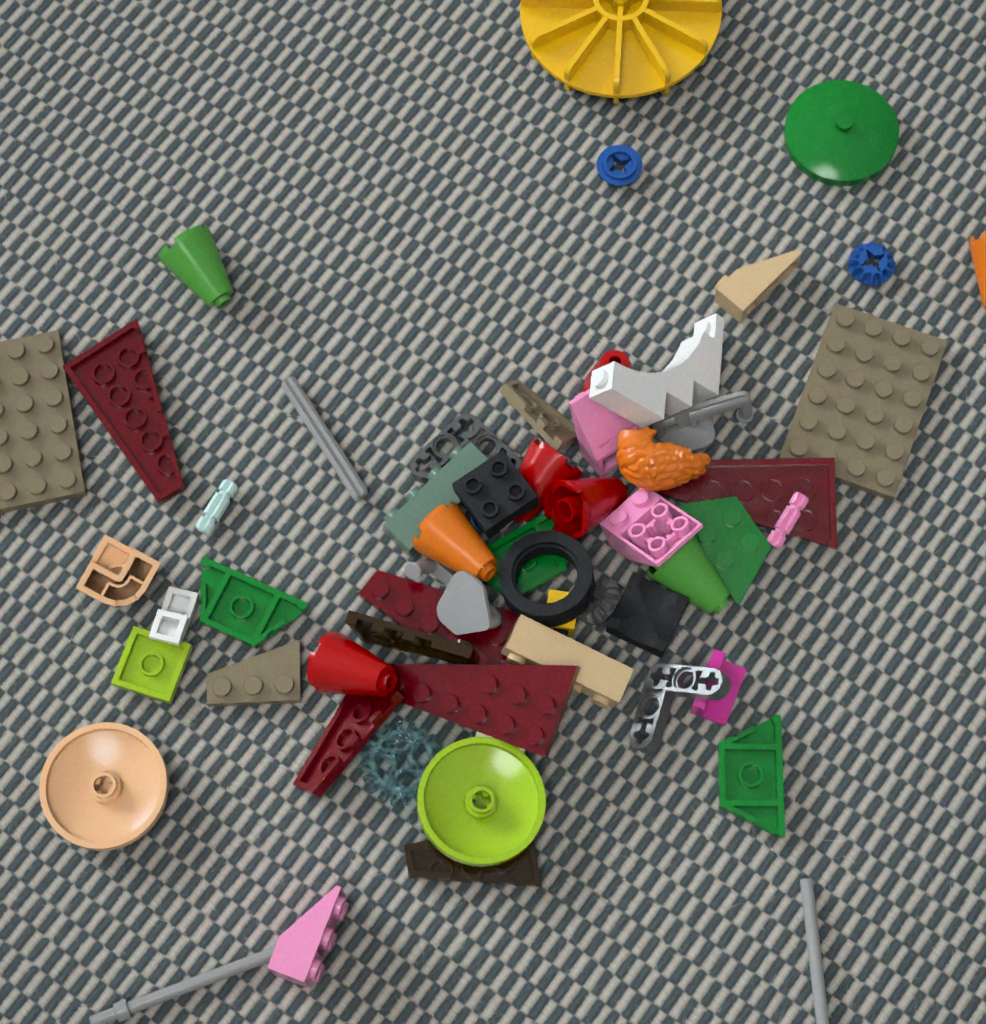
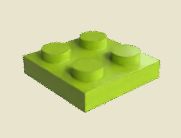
M133 626L111 684L114 687L171 705L193 646L183 641L177 646L149 639L150 631Z

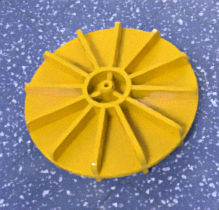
M722 0L520 1L521 27L533 59L538 61L554 78L564 83L565 90L571 92L575 89L594 96L613 98V104H619V98L642 97L661 92L662 95L669 93L671 86L685 79L699 66L704 65L718 37L722 18Z

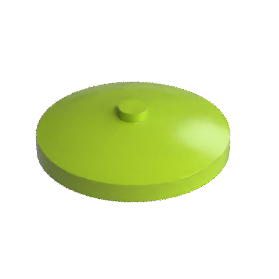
M489 737L466 738L443 748L427 765L417 791L418 818L430 842L447 857L470 866L498 865L518 856L536 837L546 810L544 784L532 761L515 746Z

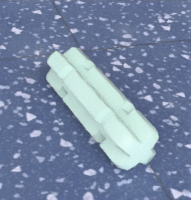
M228 479L222 481L218 488L219 493L215 492L203 512L205 513L204 517L201 516L196 523L197 530L205 535L212 533L216 527L214 525L215 522H219L230 504L229 499L233 498L238 491L237 485Z

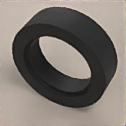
M539 531L520 538L505 553L499 570L500 586L510 611L517 618L522 614L547 627L560 626L574 620L587 608L593 596L595 580L590 556L581 543L561 532ZM538 556H560L568 560L576 569V584L572 591L563 599L553 603H537L529 600L519 591L517 579L521 569L527 562Z

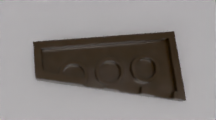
M351 610L348 611L345 620L362 642L455 664H478L480 659L473 644L465 640H448L435 633L421 632Z
M430 840L404 845L409 879L542 887L534 841L515 858L498 865L483 867L470 866L452 860L441 853Z

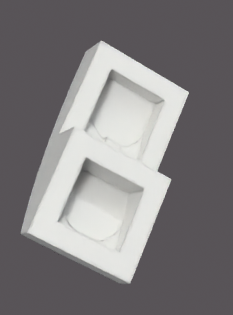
M169 586L162 608L157 610L149 639L179 646L195 613L200 599L199 593Z

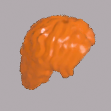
M648 426L642 429H625L619 433L616 446V462L619 465L620 473L630 483L647 491L658 492L660 490H668L681 486L683 483H688L689 480L698 479L701 474L706 472V466L711 462L708 454H693L690 448L675 445L673 442H652L653 437L657 434V430L650 429Z

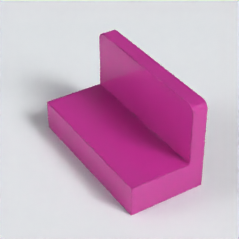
M714 649L707 667L716 668L723 672L730 679V690L720 700L695 699L690 713L725 726L744 679L746 669L725 661L726 653ZM718 680L714 684L704 681V684L711 688L713 685L718 684Z

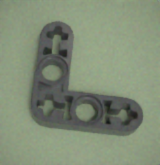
M465 413L456 417L411 459L410 470L412 477L416 481L427 483L429 480L426 476L437 465L443 468L450 461L448 458L449 454H440L437 451V446L439 443L447 441L452 443L455 449L459 445L455 437L461 433L462 424L466 426L472 424L471 433L465 431L459 436L463 447L470 441L478 449L482 443L492 442L496 446V450L491 455H485L488 459L504 450L517 469L521 465V460L476 416ZM432 452L435 459L429 464V472L422 470L419 473L418 464L426 465L431 461L429 453Z
M665 663L652 666L646 675L629 735L630 744L644 754H651L656 751L663 737L674 696L714 701L720 700L730 690V679L716 668ZM666 675L667 677L672 679V683L669 680L659 681V679L664 678ZM689 675H693V683L690 687L683 689L682 683L684 679ZM718 680V684L713 685L711 688L704 684V681L714 684ZM659 701L658 711L649 716V707L652 703Z

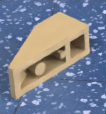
M797 249L736 269L729 277L724 275L715 286L714 302L741 323L798 267L802 253Z

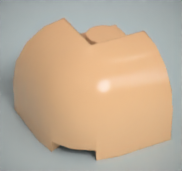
M104 535L75 589L107 605L114 607L127 606L137 601L147 590L161 563L134 548L132 549Z

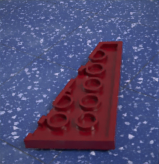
M135 319L62 367L161 506L185 490L141 328L138 320Z
M835 458L711 460L710 464L706 466V472L701 474L698 479L689 480L688 483H683L681 486L668 490L654 491L658 495L683 503L737 497L756 525L775 530L774 526L786 506L790 505L789 501L793 494L800 492L809 498V502L805 509L800 511L801 515L789 535L835 550L837 549Z
M377 570L359 592L360 598L398 625L425 633H435L452 641L461 639L470 642L480 656L478 665H513L506 660L507 656L501 654L512 627L517 620V617L511 611L496 607L502 616V621L494 629L455 635L441 623L437 615V605L444 590ZM551 628L559 633L562 631V629Z
M389 664L395 669L397 683L393 690L398 691L405 697L401 703L547 758L581 668L573 665Z

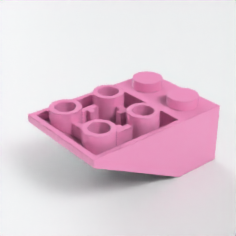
M590 389L576 395L568 403L581 455L596 473L603 477L619 467L616 462V446L620 431L642 428L590 399Z
M641 488L599 524L610 546L630 561L658 568L704 527L702 523L654 491H647Z
M336 885L279 936L267 967L275 976L311 989L313 982L319 983L325 969V964H322L325 951L331 952L337 938L334 928L338 920L343 921L349 907L342 887Z

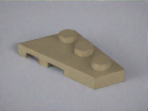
M519 379L504 384L500 393L504 396L507 403L514 407L553 449L559 451L578 443L574 423Z
M300 640L207 673L208 707L302 703Z

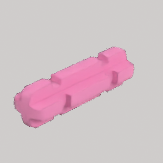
M800 492L793 494L789 501L790 505L786 506L774 526L775 530H772L767 538L772 547L780 549L784 544L785 536L790 534L801 515L800 511H803L809 502V498Z

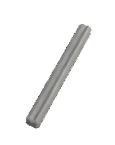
M291 376L283 380L281 383L282 389L355 501L365 498L368 495L366 486L296 378Z

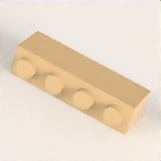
M522 614L515 621L501 651V654L507 656L506 660L513 665H573L581 667L571 693L576 695L583 693L592 698V703L602 708H608L609 706L613 708L620 703L634 671L633 668Z

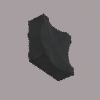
M504 450L452 483L455 494L472 514L488 539L496 535L517 517L539 506L538 496Z
M633 572L606 625V632L662 658L687 608L689 597L656 585L645 577Z

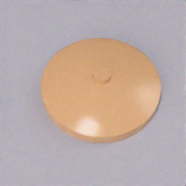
M111 722L87 725L63 738L48 756L43 766L39 783L41 807L54 830L70 843L95 851L122 848L144 836L161 816L169 791L167 767L156 746L138 730L127 725Z

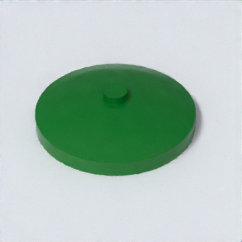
M848 80L826 81L805 90L792 103L784 125V143L794 164L812 179L833 186L858 185L878 176L891 162L899 141L898 120L886 99L872 88Z

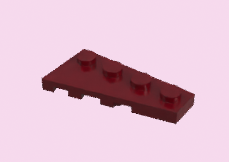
M392 690L384 697L346 695L293 785L301 791L321 798L405 697L396 690Z

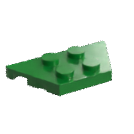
M737 497L675 505L703 524L704 527L695 534V537L730 591V597L736 605H739L772 546Z
M544 513L488 545V548L497 559V572L492 579L487 582L482 581V583L503 595L499 580V570L505 553L516 541L528 534L539 531H554L552 527L555 525L551 517L547 519ZM542 555L527 562L518 575L517 587L519 591L526 596L567 572L566 559L556 555Z
M203 556L201 559L200 622L208 628L257 649L309 609L307 602Z
M775 715L757 726H752L742 733L718 743L719 808L778 838H784L781 715Z

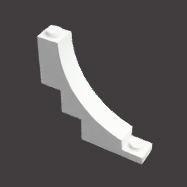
M716 313L694 323V336L681 342L673 360L661 372L647 373L636 371L615 361L593 370L589 398L643 428L663 420L665 414L671 416L692 407V402L697 404L718 396L724 318Z

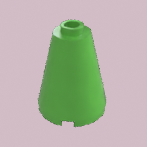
M197 225L184 231L174 238L176 243L173 247L169 249L165 245L158 254L161 263L209 307L216 306L219 309L232 300L230 296L234 291L212 233L207 225L204 228L201 225Z
M695 535L659 568L649 566L645 571L650 578L669 590L689 597L691 604L707 614H710L712 611L718 614L730 603V600L727 598L730 591Z

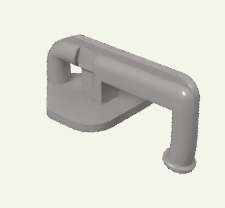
M738 391L697 404L692 402V407L671 416L665 414L663 420L651 424V429L657 430V434L653 438L659 442H673L675 445L690 448L692 453L706 449L713 444L716 436L711 416L738 409L736 412L737 420L742 423L752 421L753 410L750 395L747 391Z
M432 559L409 562L405 566V574L409 579L416 580L422 574L432 573L446 586L437 605V615L441 623L455 635L494 629L501 624L502 616L497 608L488 601L485 585L470 572H455Z

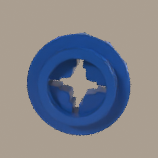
M613 145L601 152L597 159L596 169L600 179L606 181L608 186L616 185L621 189L624 185L630 184L632 186L633 182L640 178L642 159L629 146ZM614 161L619 165L625 164V174L619 169L614 171Z
M874 241L867 244L860 243L857 248L852 250L848 260L851 275L858 282L869 286L881 285L892 277L896 265L893 252H889L885 244L878 245ZM868 257L872 260H879L877 268H874L873 265H865Z

